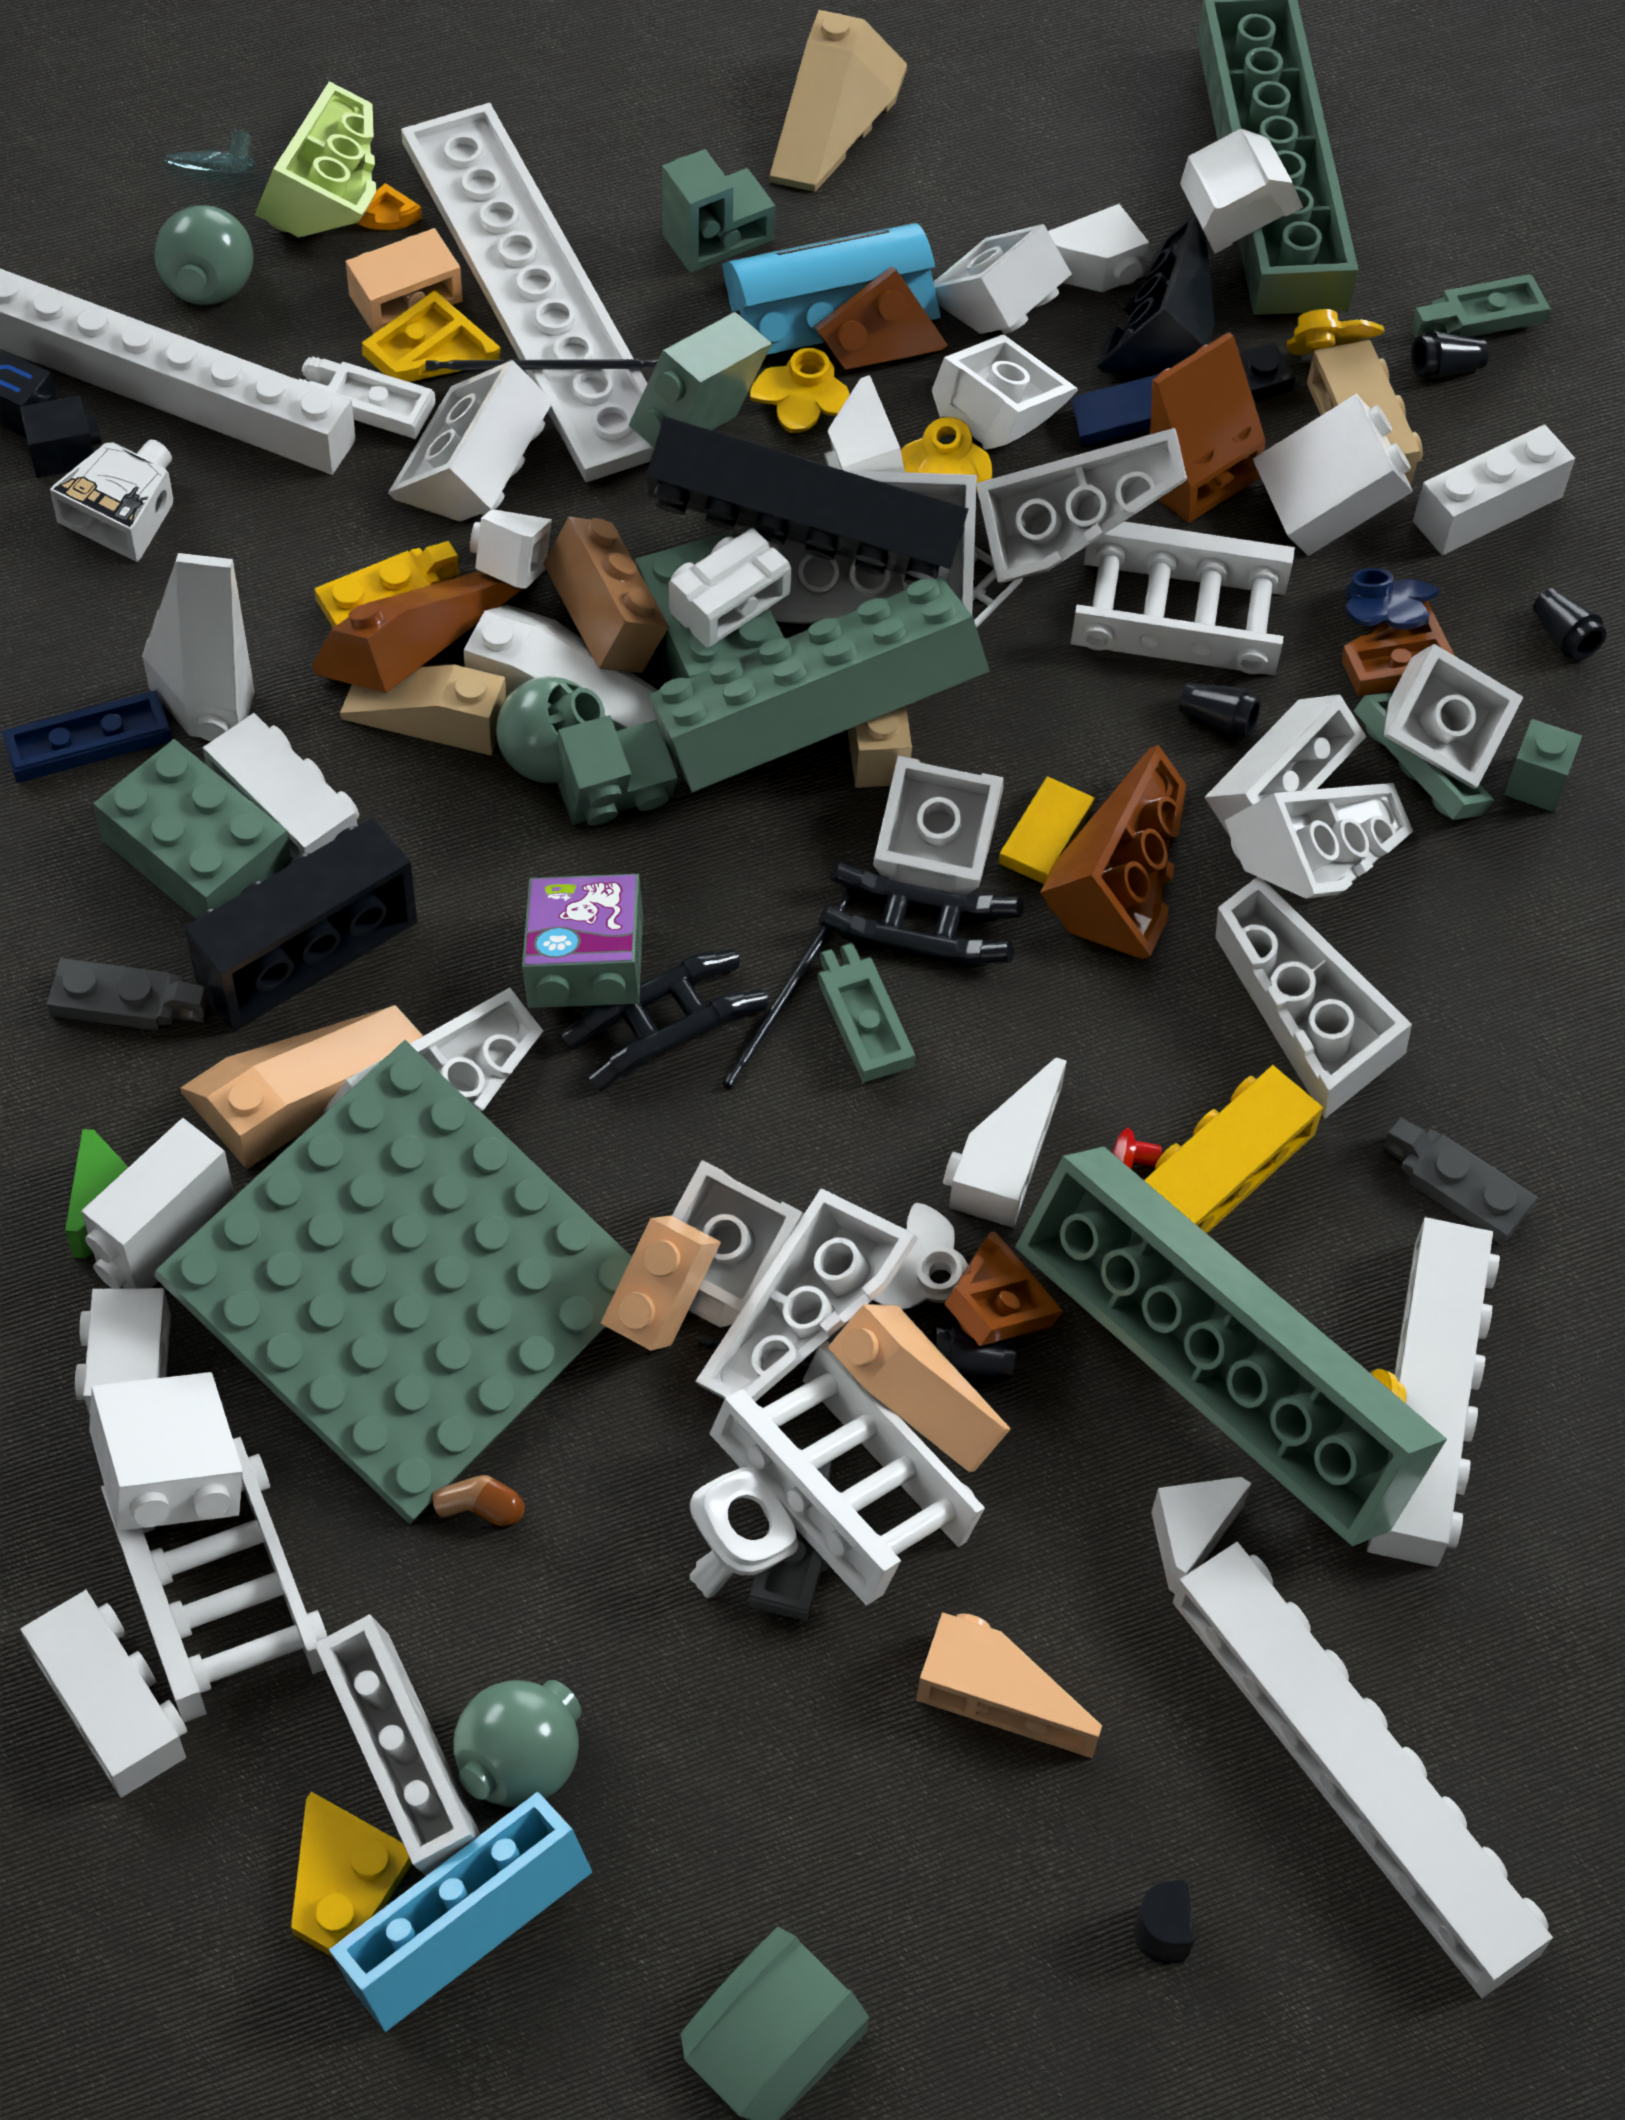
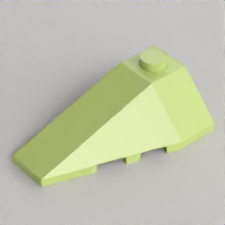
M329 81L273 168L255 215L268 221L275 229L289 232L297 237L359 223L376 193V182L372 181L375 158L374 155H371L370 143L374 136L372 103Z

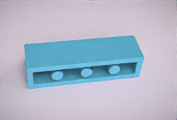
M536 1792L342 1939L329 1951L353 1993L382 2029L387 2032L589 1876L592 1870L573 1829L542 1795Z

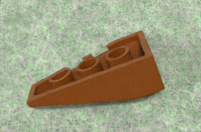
M478 571L357 606L349 613L348 618L331 629L312 665L315 675L387 693L478 624L484 611L500 607L524 588L515 587Z
M1159 745L1148 749L1057 859L1040 891L1049 909L1057 915L1069 933L1140 959L1151 956L1167 923L1169 907L1161 901L1164 883L1173 880L1175 865L1167 861L1170 839L1179 836L1186 783Z

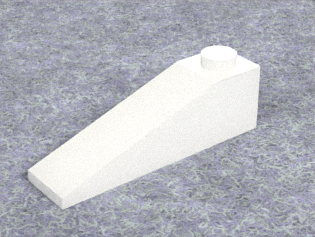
M821 1188L696 1379L697 1384L723 1399L743 1389L756 1402L847 1323L863 1304L870 1303L888 1287L918 1240L916 1235Z

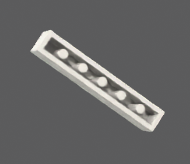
M1427 1217L1424 1218L1414 1246L1394 1375L1398 1382L1403 1384L1406 1389V1404L1446 1437L1447 1440L1392 1530L1369 1539L1367 1552L1438 1567L1446 1548L1456 1549L1458 1545L1463 1513L1453 1511L1456 1494L1464 1495L1471 1463L1470 1460L1461 1458L1463 1441H1472L1478 1416V1408L1468 1406L1471 1389L1479 1390L1485 1366V1356L1476 1354L1478 1338L1486 1339L1493 1308L1492 1305L1483 1303L1485 1288L1493 1289L1500 1260L1499 1255L1490 1253L1493 1231Z

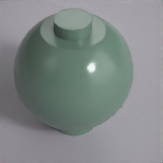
M196 205L176 212L164 223L156 238L154 259L162 282L174 295L196 305H215L234 297L248 281L253 267V247L246 229L233 215L214 206Z
M538 677L521 684L506 698L497 718L496 734L503 757L516 772L527 779L545 784L560 783L562 770L556 742L558 730L605 717L603 703L592 690L583 688L577 683L561 677Z
M510 1680L491 1685L478 1693L462 1711L453 1739L454 1757L459 1770V1779L467 1792L477 1799H485L496 1805L513 1808L518 1807L536 1792H539L545 1800L556 1793L571 1775L578 1757L579 1735L575 1722L581 1717V1706L571 1690L555 1680H548L543 1685L531 1681Z

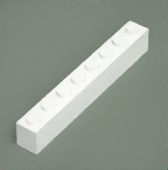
M0 269L1 350L333 475L356 441L351 399Z
M1238 1542L1234 1543L1179 1580L1172 1603L1481 1998H1484L1539 1958L1553 1937L1548 1932V1922L1543 1912L1532 1900L1521 1898L1507 1880V1871L1500 1858L1490 1848H1481L1466 1829V1819L1460 1808L1450 1798L1446 1796L1441 1797L1426 1779V1769L1417 1754L1410 1748H1402L1387 1730L1388 1724L1381 1709L1371 1699H1363L1348 1681L1349 1675L1341 1659L1329 1649L1324 1651L1312 1636L1310 1624L1302 1610L1293 1602L1286 1603L1272 1586L1273 1580L1265 1564L1257 1556H1249Z

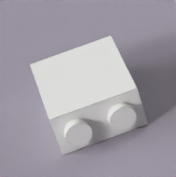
M1357 393L1253 458L1287 536L1308 556L1413 492L1404 474L1411 469V466L1400 447L1396 443L1390 445L1386 436L1393 431L1388 419L1378 405L1370 409Z
M182 1118L81 1211L88 1232L85 1240L94 1252L96 1263L93 1265L94 1270L112 1289H120L121 1287L125 1289L152 1288L158 1282L154 1277L155 1270L235 1197L225 1151Z
M212 1372L92 1386L89 1431L117 1531L239 1516L243 1470Z

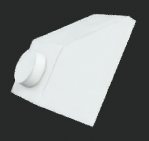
M1120 204L1048 231L1072 273L1063 283L1105 292L1120 285H1128L1144 274L1149 241Z
M870 375L860 378L828 429L832 451L824 453L826 464L841 470L905 472L900 446Z
M491 509L481 518V523L475 522L472 528L470 552L477 553L475 569L515 587L526 589L546 570L543 563L548 555L552 519Z

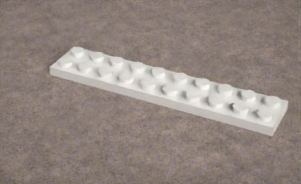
M490 102L401 129L402 143L519 360L633 359ZM640 369L525 370L527 375L553 401L547 412L585 482L651 461L654 447L628 426L647 386V382Z

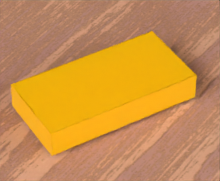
M1047 776L1002 848L998 864L1045 884L1057 859L1075 839L1092 811L1095 797Z

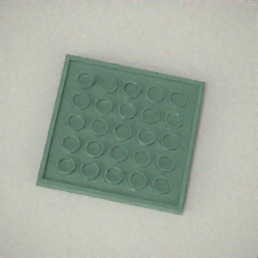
M404 1040L155 1270L154 1277L411 1525L433 1503L432 1493L441 1487L450 1485L607 1328L601 1324V1321L632 1256L416 1049Z

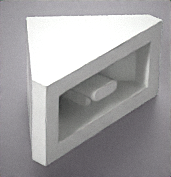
M1242 1477L1158 1488L1151 1513L1168 1588L1171 1592L1175 1594L1179 1580L1204 1563L1243 1509L1251 1486L1249 1481Z

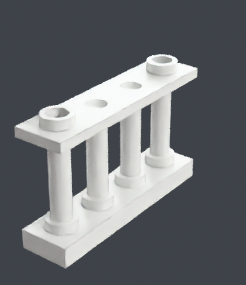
M1122 522L1086 546L1084 565L1099 568L1092 607L1078 604L1076 606L1071 644L1088 647L1093 650H1110L1240 670L1248 674L1260 673L1275 676L1283 644V636L1267 634L1271 594H1286L1295 547ZM1119 570L1149 575L1143 614L1113 610ZM1170 578L1200 582L1195 622L1164 618ZM1220 586L1251 590L1246 630L1215 626Z
M825 1341L816 1350L803 1379L805 1383L803 1386L764 1408L758 1406L743 1389H740L724 1399L710 1435L740 1468L752 1467L762 1476L787 1511L798 1532L867 1606L884 1595L901 1562L897 1556L899 1553L939 1528L957 1547H960L967 1542L985 1507L975 1498L973 1492L955 1477L896 1413L862 1387L828 1349L830 1343ZM823 1402L844 1426L805 1449H798L778 1427ZM862 1444L883 1468L842 1493L838 1492L817 1469L855 1446ZM901 1486L923 1510L880 1536L863 1520L857 1511Z
M241 1437L233 1439L243 1470L241 1492L245 1491L255 1520L165 1553L162 1547L152 1551L149 1550L144 1533L155 1530L154 1527L117 1531L105 1486H101L128 1568L184 1723L207 1714L200 1693L212 1689L211 1682L302 1648L312 1674L324 1670L323 1662L314 1643L327 1637L326 1630L318 1610L308 1614L305 1611L261 1493L262 1490L270 1488L264 1465L259 1454L247 1456ZM264 1542L274 1569L273 1573L183 1606L181 1600L171 1604L168 1603L162 1586L172 1583L173 1575ZM281 1595L284 1596L294 1623L293 1626L201 1659L200 1654L187 1657L181 1639L191 1636L192 1628Z

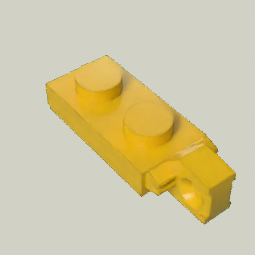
M449 541L426 547L423 552L420 548L411 549L410 552L405 551L314 588L315 598L334 628L348 618L349 613L357 606L436 584L459 575L458 555Z

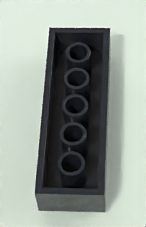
M664 416L646 474L649 497L657 499L655 505L662 510L679 515H685L686 509L706 514L705 521L709 524L728 530H734L736 524L753 528L769 543L784 545L786 539L806 545L804 551L818 558L834 560L837 554L855 560L854 567L867 573L884 575L886 569L905 575L904 582L909 585L921 579H936L941 576L947 583L969 510L962 506Z

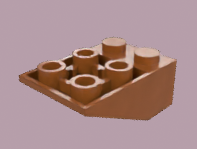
M1229 332L1214 342L1202 346L1196 353L1172 368L1165 369L1152 380L1150 435L1172 428L1176 429L1187 476L1185 482L1158 500L1188 524L1260 478L1253 458L1265 451V437L1235 338Z

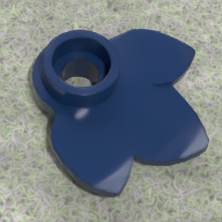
M1362 569L1352 575V582L1346 587V598L1349 601L1346 605V612L1354 622L1360 625L1372 627L1385 621L1389 626L1397 629L1420 628L1429 623L1430 617L1428 610L1422 602L1438 595L1439 588L1414 579L1393 581V575L1383 569Z

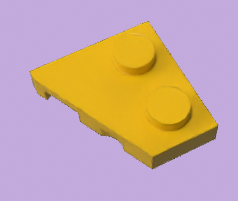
M434 290L363 341L362 355L384 375L412 382L462 371L451 369L426 370V360H436L439 362H449L451 360H500V346Z
M313 1792L309 1794L305 1804L291 1928L294 1936L332 1957L329 1949L386 1906L410 1868L412 1861L404 1843Z

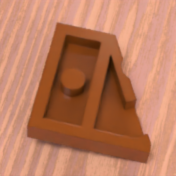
M892 266L813 327L838 364L845 370L940 351L948 346L899 272Z
M1428 601L1422 602L1430 615L1429 623L1425 626L1405 630L1393 628L1384 621L1377 625L1371 634L1361 635L1343 647L1341 662L1357 696L1394 691L1411 657L1433 644L1454 655Z
M990 1232L944 1303L957 1318L962 1330L973 1338L979 1346L1052 1327L1063 1312L1060 1306L996 1232Z

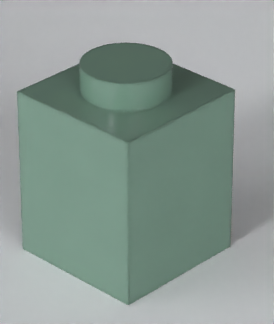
M1531 719L1504 795L1555 812L1582 735Z

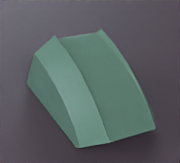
M777 1927L726 1979L681 2032L684 2059L740 2117L750 2120H780L867 2033L870 2017L853 1992L848 1990L803 1946L797 1936Z

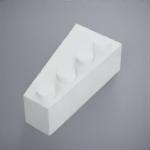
M1256 877L1218 907L1216 940L1308 1093L1323 1106L1321 1114L1324 1119L1406 1054L1412 1024L1262 878Z

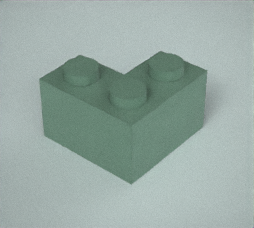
M706 149L662 165V235L689 273L774 240L775 204L748 168L725 176Z
M611 715L558 730L556 742L562 770V779L558 786L572 825L585 821L591 826L600 825L617 817L619 811L636 806L640 811L655 809L665 804L669 800L668 797L673 796L678 777L657 720L616 731Z

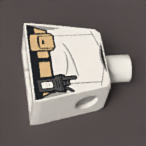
M148 440L137 453L113 442L105 443L50 489L57 523L138 562L172 507V488L169 473L165 469L172 461L170 452L163 444L156 440Z

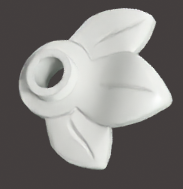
M914 1203L908 1216L907 1230L914 1233L918 1240L888 1287L873 1299L879 1305H898L902 1310H910L926 1300L934 1303H945L968 1266L965 1258L958 1251L954 1250L955 1233L950 1222L937 1210L921 1203ZM936 1270H946L951 1274L950 1279L942 1284L933 1282L930 1276Z

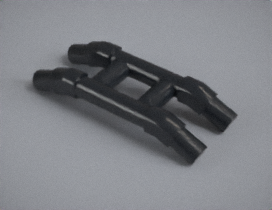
M837 861L830 874L831 881L853 890L854 894L867 900L880 903L886 901L881 924H878V921L865 919L854 913L849 915L826 905L820 915L818 924L841 934L842 938L858 945L868 947L876 945L951 960L953 964L963 966H986L987 963L1012 962L1014 949L1011 941L985 942L984 939L970 940L960 937L956 940V934L961 916H964L963 919L976 922H992L1002 918H1021L1024 905L1020 896L995 897V895H977L972 893L963 895L889 880V877L877 875L865 869L861 871L841 861ZM908 905L940 911L934 935L902 929Z
M734 949L715 953L708 951L692 955L682 960L680 965L641 983L639 1004L592 1005L581 1014V1018L560 1034L574 1051L595 1034L598 1036L608 1027L620 1022V1018H624L636 1038L623 1044L609 1055V1059L588 1074L596 1088L602 1092L620 1077H626L638 1067L648 1063L649 1059L717 1025L722 1026L730 1021L741 1019L746 1014L765 1010L768 1006V998L762 989L745 993L737 991L722 995L710 1001L709 1005L706 1006L692 985L714 978L716 974L737 970L740 965L739 955ZM671 994L686 1016L658 1030L643 1007Z

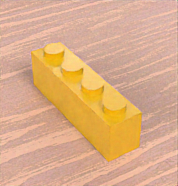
M1274 1065L1257 1079L1253 1076L1246 1078L1231 1096V1103L1220 1113L1215 1109L1208 1112L1193 1131L1194 1136L1182 1147L1178 1143L1170 1146L1155 1165L1156 1170L1144 1180L1206 1234L1316 1133L1323 1106Z

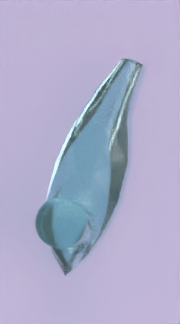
M232 130L228 153L212 149L205 152H179L165 156L166 162L191 169L246 172L256 167L254 160L247 158L252 134L239 130Z

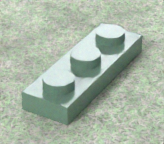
M1393 692L1365 695L1353 711L1365 723L1367 733L1375 741L1385 745L1397 758L1403 773L1411 779L1418 781L1432 797L1433 805L1439 812L1450 817L1452 820L1482 816L1494 802V799L1480 784L1477 788L1472 789L1384 736L1388 702Z

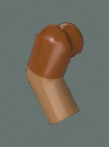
M480 1475L447 1485L432 1493L434 1508L441 1518L469 1510L492 1524L508 1526L518 1523L525 1511L522 1498L513 1489L488 1475Z

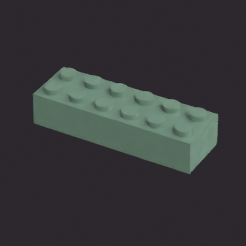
M941 576L936 579L918 580L909 585L906 591L889 598H876L866 601L856 611L837 619L826 618L813 623L807 631L790 638L769 640L759 650L738 659H722L713 664L710 670L693 677L670 680L660 690L648 694L666 746L691 792H694L990 671L973 616Z

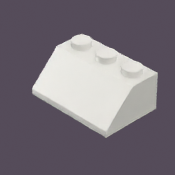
M513 360L451 386L388 494L394 500L459 522L479 514L484 516L491 509L495 510L504 499L502 490L509 478L516 474L524 464L525 457L523 453L527 446L544 429L545 422L543 418L553 401Z

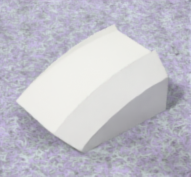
M1240 128L1188 156L1180 185L1215 254L1231 246L1234 241L1284 215L1286 217L1303 208L1286 169L1266 137Z
M1004 334L944 357L932 388L939 416L954 417L965 422L971 430L972 437L982 443L984 450L1006 445L1035 429L1067 403L1078 391L1077 387Z
M898 755L875 852L874 867L881 876L889 877V880L963 895H967L979 888L1003 792V777L985 773L977 775L920 763L918 759Z
M702 1160L672 1216L717 1239L721 1244L688 1311L720 1328L732 1325L804 1213L784 1202L780 1204L734 1180L719 1168Z

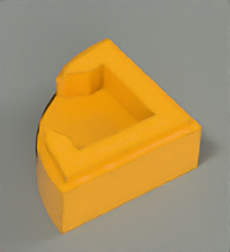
M385 183L376 190L373 200L357 224L374 230L405 228L422 219L421 206Z

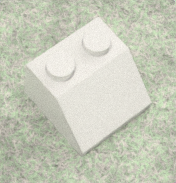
M1042 224L985 238L934 281L938 305L978 333L982 334L1001 330L1003 334H1008L1020 328L1028 321L1026 314L1032 308L1042 306L1054 299L1059 294L1057 287L1070 277L1072 273L1045 225Z
M1433 644L1411 657L1388 702L1384 736L1470 788L1475 789L1483 778L1523 697Z

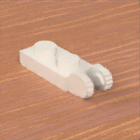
M313 356L312 358L308 357L302 366L301 371L306 379L302 380L300 378V381L351 399L354 420L416 439L436 404L435 392L432 389L346 362L339 364Z

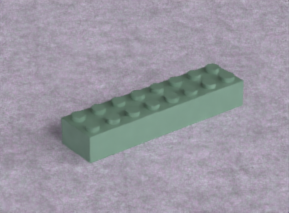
M1203 0L1197 42L1217 139L1220 140L1240 128L1268 138L1286 169L1303 205V208L1286 217L1284 215L1238 239L1253 315L1306 313L1319 309L1349 311L1358 275V265L1298 0Z
M1099 1147L1062 1157L1015 1248L1351 1546L1391 1531L1447 1438L1108 1149Z

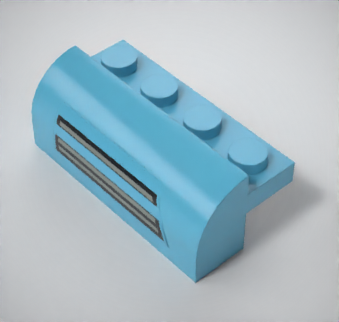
M917 223L763 253L722 264L732 313L740 312L741 317L772 343L767 355L824 343L813 327L891 266L899 272L931 320L941 318L931 269L935 268L933 254L923 229Z

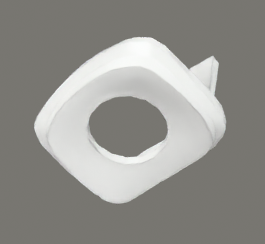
M739 1468L718 1477L694 1492L689 1506L691 1516L712 1549L711 1552L696 1562V1568L690 1574V1580L702 1591L704 1597L710 1598L715 1596L734 1573L738 1575L761 1573L797 1551L799 1544L790 1516L775 1493L754 1468ZM747 1498L760 1504L769 1521V1530L764 1538L758 1540L745 1539L732 1529L728 1520V1508L732 1501Z

